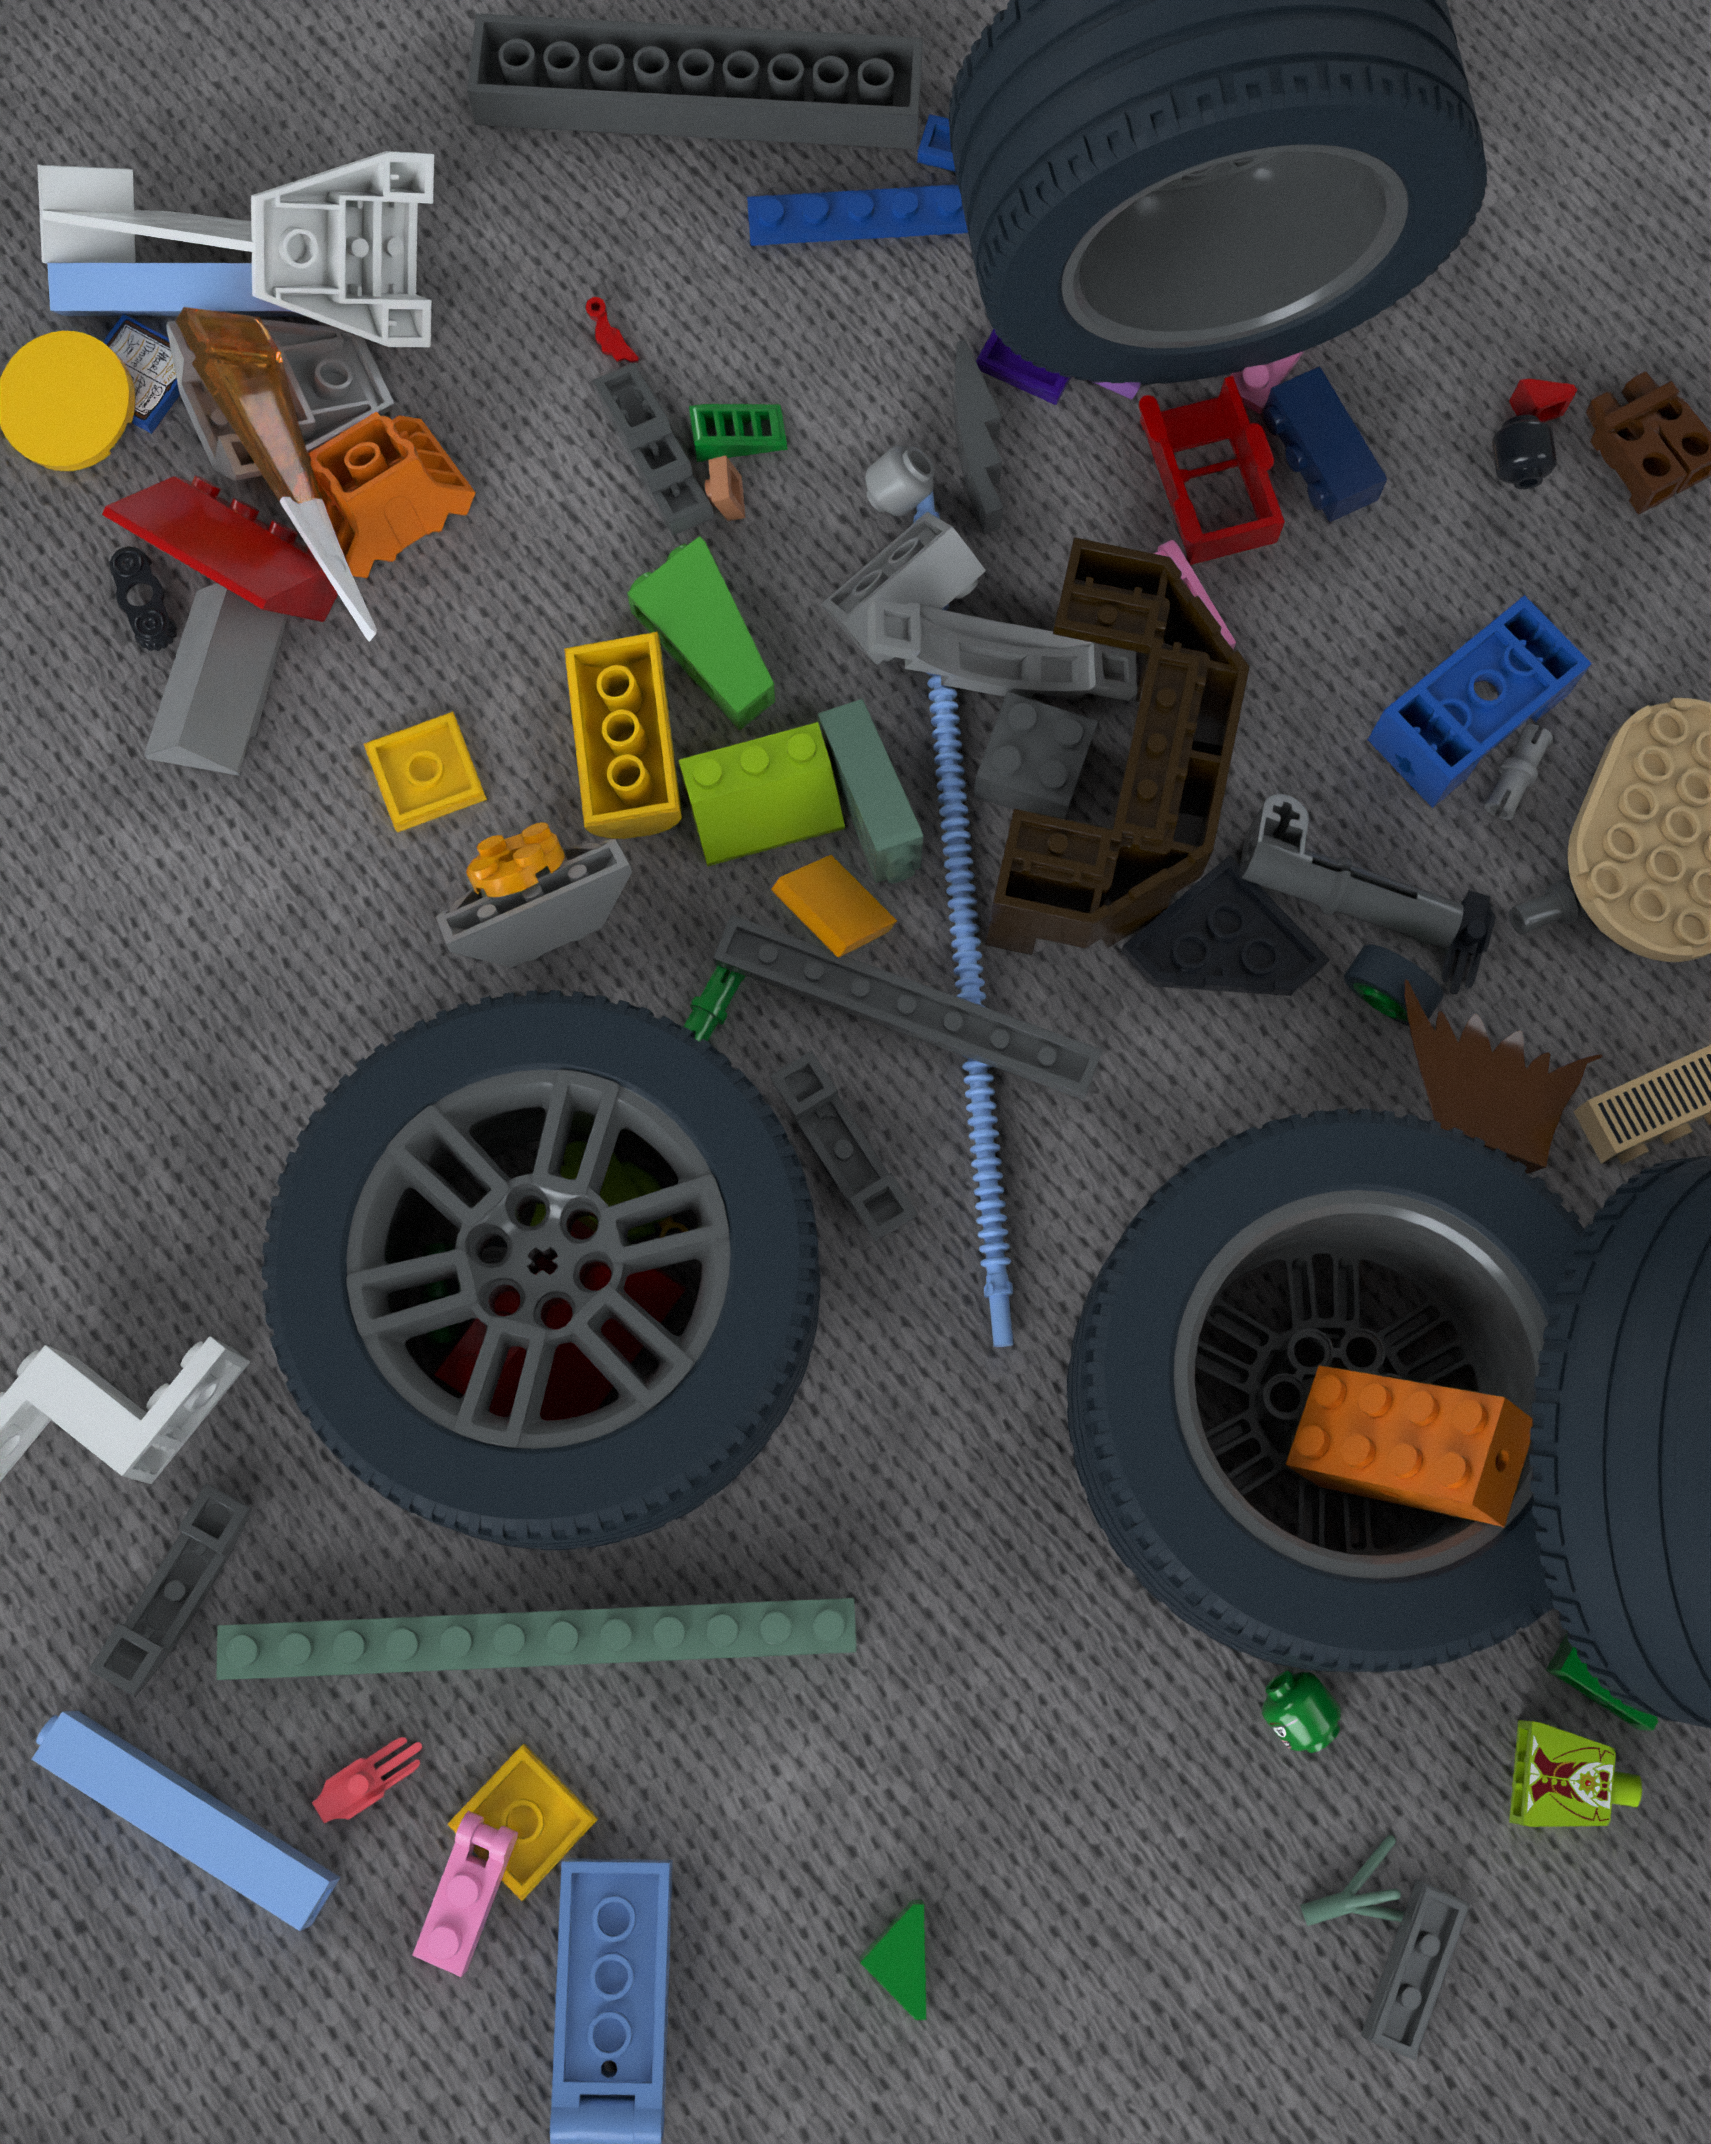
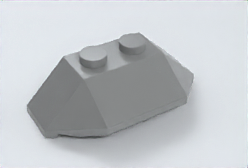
M616 839L604 840L601 844L585 843L562 847L565 858L561 866L552 874L548 866L535 874L539 883L520 892L502 897H487L484 889L480 890L479 895L475 893L473 888L456 900L449 910L442 911L435 917L449 951L508 967H515L526 961L535 960L546 952L571 941L580 940L587 934L601 929L632 873L630 865Z

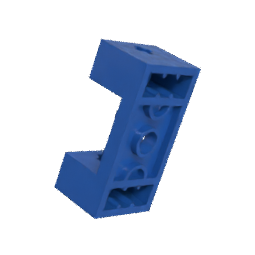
M1524 595L1388 706L1381 714L1367 740L1433 808L1466 781L1481 758L1528 719L1531 718L1534 722H1537L1567 697L1592 663ZM1479 681L1491 683L1497 690L1498 698L1494 700L1480 698L1474 691V683Z

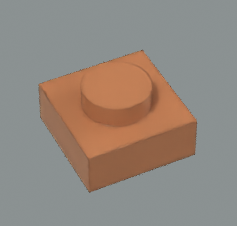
M727 456L709 459L710 478L705 480V492L712 507L716 506L727 521L745 518L741 474Z

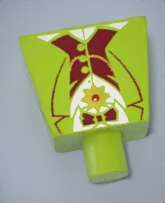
M1518 1720L1509 1823L1528 1827L1608 1826L1611 1821L1612 1804L1638 1807L1642 1795L1641 1778L1636 1774L1614 1771L1615 1748L1541 1722Z

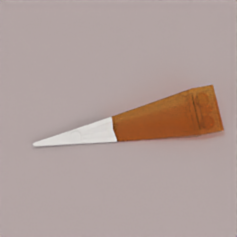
M183 307L175 321L187 340L188 346L196 356L192 365L364 636L370 642L375 636L377 629L346 562L324 505L299 427L280 350L260 317Z

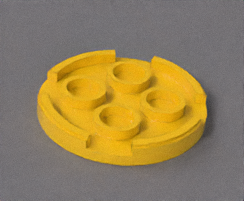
M56 331L31 340L13 355L0 378V426L5 437L23 456L47 469L75 471L99 463L111 454L109 450L120 439L127 424L132 423L135 389L130 372L121 358L112 349L97 338L85 333Z

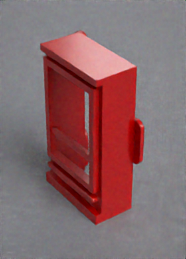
M1234 377L1224 378L1219 397L1165 411H1160L1154 396H1143L1139 400L1138 405L1141 413L1140 423L1146 433L1188 556V563L1193 565L1277 543L1285 521L1267 470L1273 466L1274 458L1263 427L1257 423L1250 424ZM1229 439L1236 459L1189 471L1186 469L1179 470L1174 456L1175 452ZM1239 467L1257 520L1203 534L1184 484L1192 478Z

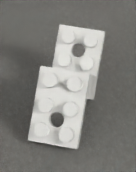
M209 1336L204 1343L202 1341L196 1343L186 1353L181 1361L183 1369L170 1385L168 1383L163 1384L154 1392L146 1405V1408L149 1410L146 1413L81 1360L44 1345L40 1351L32 1352L23 1360L17 1370L19 1377L6 1392L0 1393V1482L52 1420L121 1476L152 1484L251 1361L234 1348Z

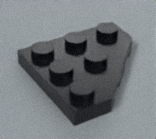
M1230 855L1124 944L1121 950L1127 959L1154 987L1292 996L1323 969L1330 959L1258 884L1239 877L1240 865Z

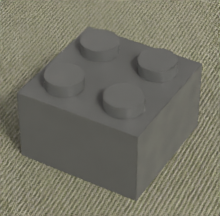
M1007 691L976 775L973 797L1012 810L1018 809L1066 820L1093 743L1098 721Z

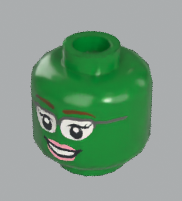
M1289 1671L1278 1674L1268 1683L1265 1688L1268 1696L1262 1706V1715L1290 1750H1307L1308 1753L1318 1752L1337 1737L1340 1731L1338 1722L1341 1718V1707L1312 1672H1299L1292 1675Z

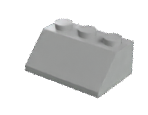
M926 512L821 605L860 650L878 665L883 660L886 662L895 657L868 652V607L875 599L903 605L913 602L943 609L954 598H963L973 591L979 582L977 578L986 569L953 526Z

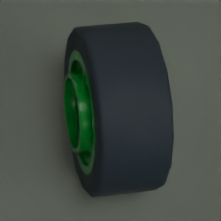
M1374 944L1363 946L1344 974L1345 983L1359 998L1382 1014L1406 1026H1409L1405 1002V979L1410 983L1428 1020L1443 999L1444 991L1427 972L1403 956L1382 946Z

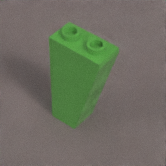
M700 536L689 545L681 544L676 547L668 556L666 563L653 573L646 572L634 581L630 591L627 592L631 613L649 633L658 632L661 646L739 731L775 703L773 680L706 542Z

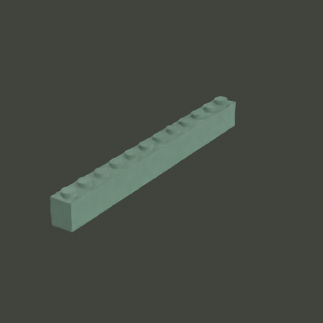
M854 1598L218 1625L216 1680L856 1653Z

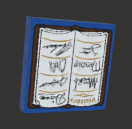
M123 314L103 340V343L121 358L133 380L135 411L132 424L152 434L180 396L169 338Z

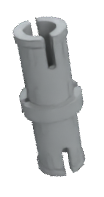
M1527 724L1524 726L1511 757L1503 760L1499 768L1501 777L1484 805L1488 813L1495 815L1501 801L1506 800V804L1499 816L1502 820L1514 818L1515 811L1526 788L1534 785L1538 777L1536 768L1548 745L1553 740L1552 734L1543 728L1536 744H1533L1531 741L1539 727L1538 725Z

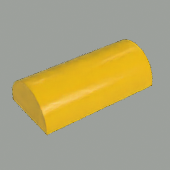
M658 632L564 648L585 829L593 835L612 839L650 836L671 829L680 822L682 814Z

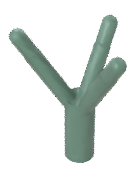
M1388 1835L1342 1892L1300 1905L1307 1926L1349 1913L1391 1921H1402L1405 1911L1373 1905L1398 1900L1401 1897L1399 1889L1393 1888L1355 1895L1395 1845L1396 1839L1394 1836Z

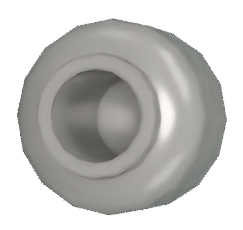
M895 445L890 448L866 471L867 498L871 505L879 512H887L893 516H905L933 491L934 468L931 461L916 447L908 448Z

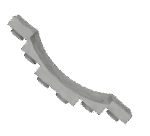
M875 599L868 607V652L905 659V669L941 675V685L1004 697L1008 691L1029 699L1035 693L1075 701H1078L1086 693L1129 701L1137 694L1135 651L1054 635L1053 631L960 614L913 602L903 605Z

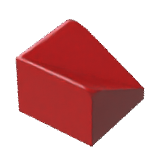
M1522 379L1518 382L1509 402L1516 416L1534 415L1540 421L1548 422L1565 414L1577 389L1574 384Z

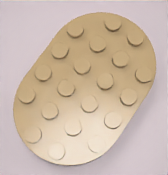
M1673 698L1669 703L1657 704L1651 707L1647 705L1633 714L1615 731L1603 752L1569 838L1568 867L1574 891L1587 915L1598 929L1615 943L1637 955L1653 960L1684 962L1711 954V703L1697 699Z

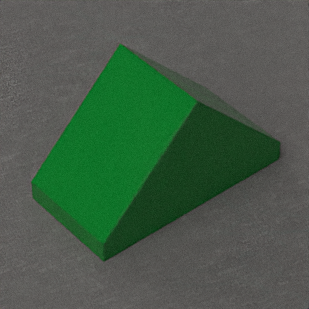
M923 1899L911 1900L860 1956V1964L915 2020H926Z

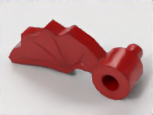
M599 297L590 298L586 302V311L589 318L597 322L595 340L596 343L601 345L602 353L612 355L616 362L626 360L630 363H638L639 357L626 344L619 329L610 326L605 302Z

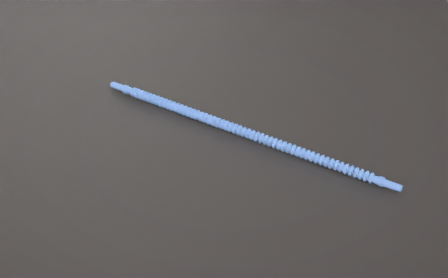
M933 491L916 506L917 514L914 516V523L926 512L940 519L939 513L935 512ZM949 603L942 610H948ZM927 673L929 676H932L927 681V685L933 689L929 693L928 698L935 702L930 706V712L936 715L931 719V724L937 727L932 732V737L938 740L933 745V749L939 753L934 758V762L941 766L935 773L938 778L942 779L937 783V789L943 792L938 796V801L944 804L940 808L939 814L945 817L940 823V827L947 831L941 838L944 843L948 844V846L943 848V854L949 857L944 862V867L950 870L945 875V880L952 884L946 889V893L953 897L947 904L950 909H954V912L949 915V920L955 923L950 928V933L956 936V939L951 942V946L958 951L952 957L953 961L959 963V966L954 968V974L960 976V979L955 982V987L960 989L961 993L956 997L981 1005V1001L986 998V994L979 989L984 986L985 981L978 977V974L983 972V966L977 964V961L982 958V953L976 951V947L981 944V940L974 936V934L979 932L980 927L973 923L978 918V913L972 910V907L976 906L977 900L971 897V894L976 891V887L969 883V881L974 879L975 874L968 870L973 865V860L967 857L972 852V847L966 844L971 838V834L964 830L969 826L970 821L963 817L968 813V807L962 804L967 799V794L961 791L966 786V782L960 778L964 774L965 769L958 765L963 761V755L957 752L962 748V743L956 739L961 735V730L955 727L959 723L960 717L954 714L958 710L959 705L952 701L957 697V691L949 686L941 685V675ZM967 1057L968 1061L963 1064L962 1068L969 1072V1075L964 1078V1083L970 1085V1089L965 1092V1097L971 1099V1103L966 1106V1110L973 1114V1117L967 1121L968 1125L974 1127V1131L969 1133V1138L975 1140V1145L970 1148V1152L977 1156V1159L972 1161L971 1166L978 1169V1173L973 1175L972 1179L975 1182H979V1187L974 1190V1194L980 1196L981 1199L980 1202L976 1203L975 1208L982 1212V1216L978 1217L976 1222L983 1225V1230L978 1232V1237L984 1239V1245L979 1247V1251L986 1255V1259L980 1262V1265L986 1267L987 1271L984 1297L989 1298L993 1347H1007L1014 1345L1009 1296L1013 1294V1287L1006 1270V1266L1011 1263V1259L1004 1255V1252L1010 1248L1009 1244L1003 1242V1237L1008 1235V1230L1002 1228V1223L1007 1220V1216L1000 1212V1209L1006 1205L1005 1201L999 1199V1195L1004 1193V1187L998 1186V1181L1003 1178V1174L997 1172L996 1169L1002 1163L1000 1158L995 1157V1153L1000 1150V1145L994 1143V1139L999 1136V1132L992 1127L998 1121V1118L991 1114V1111L996 1109V1103L990 1101V1097L995 1094V1090L989 1087V1083L994 1080V1076L987 1073V1070L992 1066Z

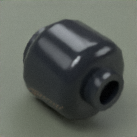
M1520 415L1508 419L1492 438L1496 475L1503 482L1514 484V487L1517 489H1531L1539 486L1543 482V478L1551 474L1557 466L1552 427L1544 421H1540L1534 415Z

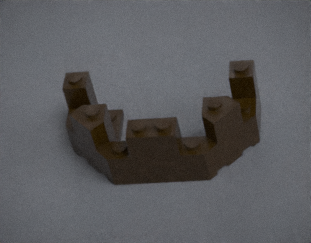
M1076 537L1073 539L1053 634L1146 654L1136 696L1139 706L1113 829H1107L1014 809L992 904L985 941L986 946L1032 955L1036 938L1080 948H1087L1102 939L1109 948L1153 921L1167 909L1173 894L1195 882L1203 875L1214 849L1250 666L1238 650L1233 651L1220 633L1222 628L1200 597H1194L1181 579L1182 572L1171 557Z

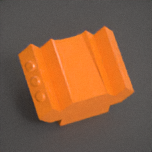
M376 411L308 453L311 459L312 470L298 478L291 499L298 504L314 499H323L352 576L367 578L375 559L393 562L398 553L426 534L442 531L448 513L467 515L476 492L422 419L401 415L390 419L389 417L381 416Z

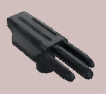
M1471 890L1466 893L1464 900L1461 902L1463 905L1462 921L1456 937L1447 949L1441 973L1442 981L1447 982L1455 952H1458L1450 985V993L1452 995L1459 992L1468 956H1471L1472 960L1465 988L1470 989L1473 986L1481 956L1488 950L1496 919L1490 906L1491 896Z

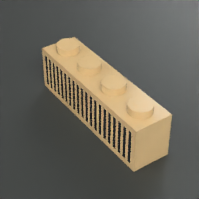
M1711 1045L1587 1100L1573 1111L1601 1164L1616 1157L1621 1165L1648 1153L1649 1150L1646 1143L1660 1137L1665 1145L1692 1133L1693 1131L1689 1124L1701 1118H1705L1707 1124L1711 1125Z

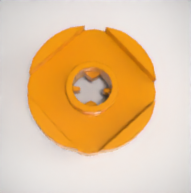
M540 822L527 827L521 834L506 839L502 835H495L481 841L476 847L479 855L468 865L466 874L475 893L478 895L480 890L484 889L487 897H502L520 892L539 883L535 874L548 866L552 874L563 863L565 854L557 835L551 832L547 823Z

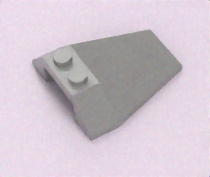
M213 314L167 322V333L180 396L213 470L234 481L281 472L308 457V453L377 411L380 415H383L394 407V401L365 339L332 326Z

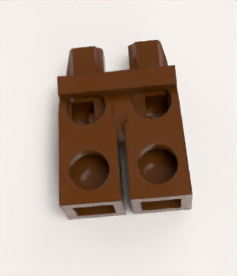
M1646 371L1633 377L1625 384L1621 393L1629 404L1621 407L1612 393L1607 391L1594 398L1585 412L1596 429L1590 440L1591 444L1597 452H1601L1604 461L1618 473L1632 495L1629 501L1638 515L1673 497L1675 492L1679 494L1711 476V432L1688 403L1677 396L1680 391L1672 381L1660 387Z

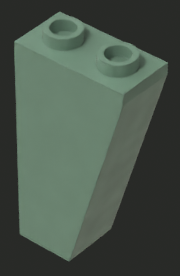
M860 699L818 713V723L832 770L875 883L888 880L889 883H899L909 879L915 874L916 869L921 868L923 833L864 700Z

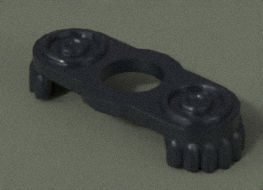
M123 547L112 555L109 563L111 575L117 587V603L123 612L127 614L131 628L135 633L134 638L142 648H147L149 651H159L161 647L165 649L168 647V644L173 643V638L176 637L174 630L177 627L171 622L164 605V589L153 575L150 567L152 560L136 547ZM137 584H148L153 588L152 599L142 606L130 604L127 599L129 590Z

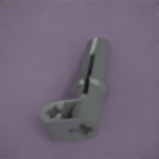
M1284 794L1272 795L1265 800L1245 836L1239 877L1241 879L1319 905L1323 914L1332 915L1336 911L1443 949L1451 945L1462 921V903L1353 866L1352 860L1349 857L1343 856L1336 860L1305 849L1309 815L1304 805L1297 799Z

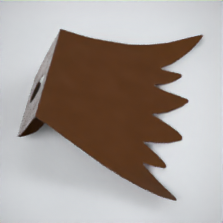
M1405 979V1002L1411 1037L1434 1121L1440 1122V1128L1450 1130L1455 1127L1464 1131L1463 1134L1471 1138L1478 1137L1486 1141L1484 1147L1492 1151L1497 1148L1507 1153V1158L1515 1163L1519 1161L1526 1166L1525 1173L1527 1174L1546 1168L1551 1142L1562 1112L1581 1083L1586 1065L1602 1058V1054L1579 1059L1549 1074L1551 1054L1546 1052L1535 1058L1526 1068L1523 1032L1518 1030L1511 1033L1492 1052L1485 1026L1477 1013H1474L1467 1021L1460 1040L1457 1042L1454 1032L1442 1011L1438 1012L1436 1030H1434L1410 983Z

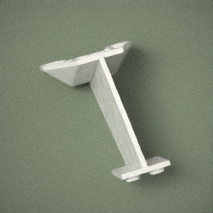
M385 151L251 195V221L171 211L134 210L132 169L37 165L43 263H136L135 234L252 252V296L387 347H431V300L416 295L417 207L418 203L433 204L434 154Z

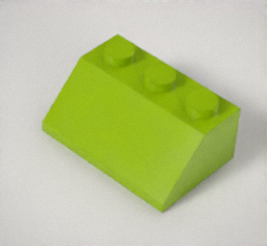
M818 722L678 760L682 782L707 867L845 829L831 762Z

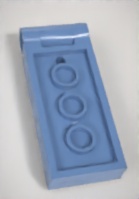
M566 1858L561 1862L550 2116L551 2144H663L673 1860ZM608 2060L615 2062L617 2071L608 2072L605 2069L604 2062Z

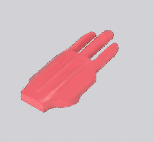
M405 1737L398 1738L368 1758L357 1759L327 1779L321 1794L312 1802L323 1823L325 1824L334 1819H351L384 1797L387 1789L413 1773L419 1767L420 1760L416 1759L385 1781L382 1776L421 1751L423 1748L420 1742L414 1743L377 1768L375 1763L407 1743Z

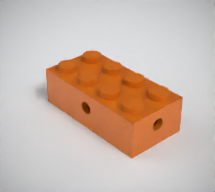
M1319 1365L1285 1465L1319 1487L1505 1527L1530 1446V1428L1533 1425V1418L1505 1397Z

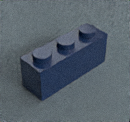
M1316 367L1272 387L1263 411L1265 424L1270 433L1273 435L1278 434L1285 445L1288 464L1294 472L1302 474L1308 485L1309 499L1315 509L1323 510L1329 522H1332L1378 501L1386 484L1387 477L1321 367Z

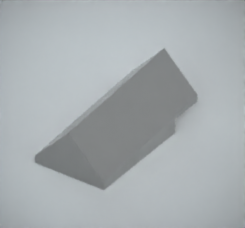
M218 583L197 590L144 756L146 759L240 775L249 738L256 737L288 615L262 610Z

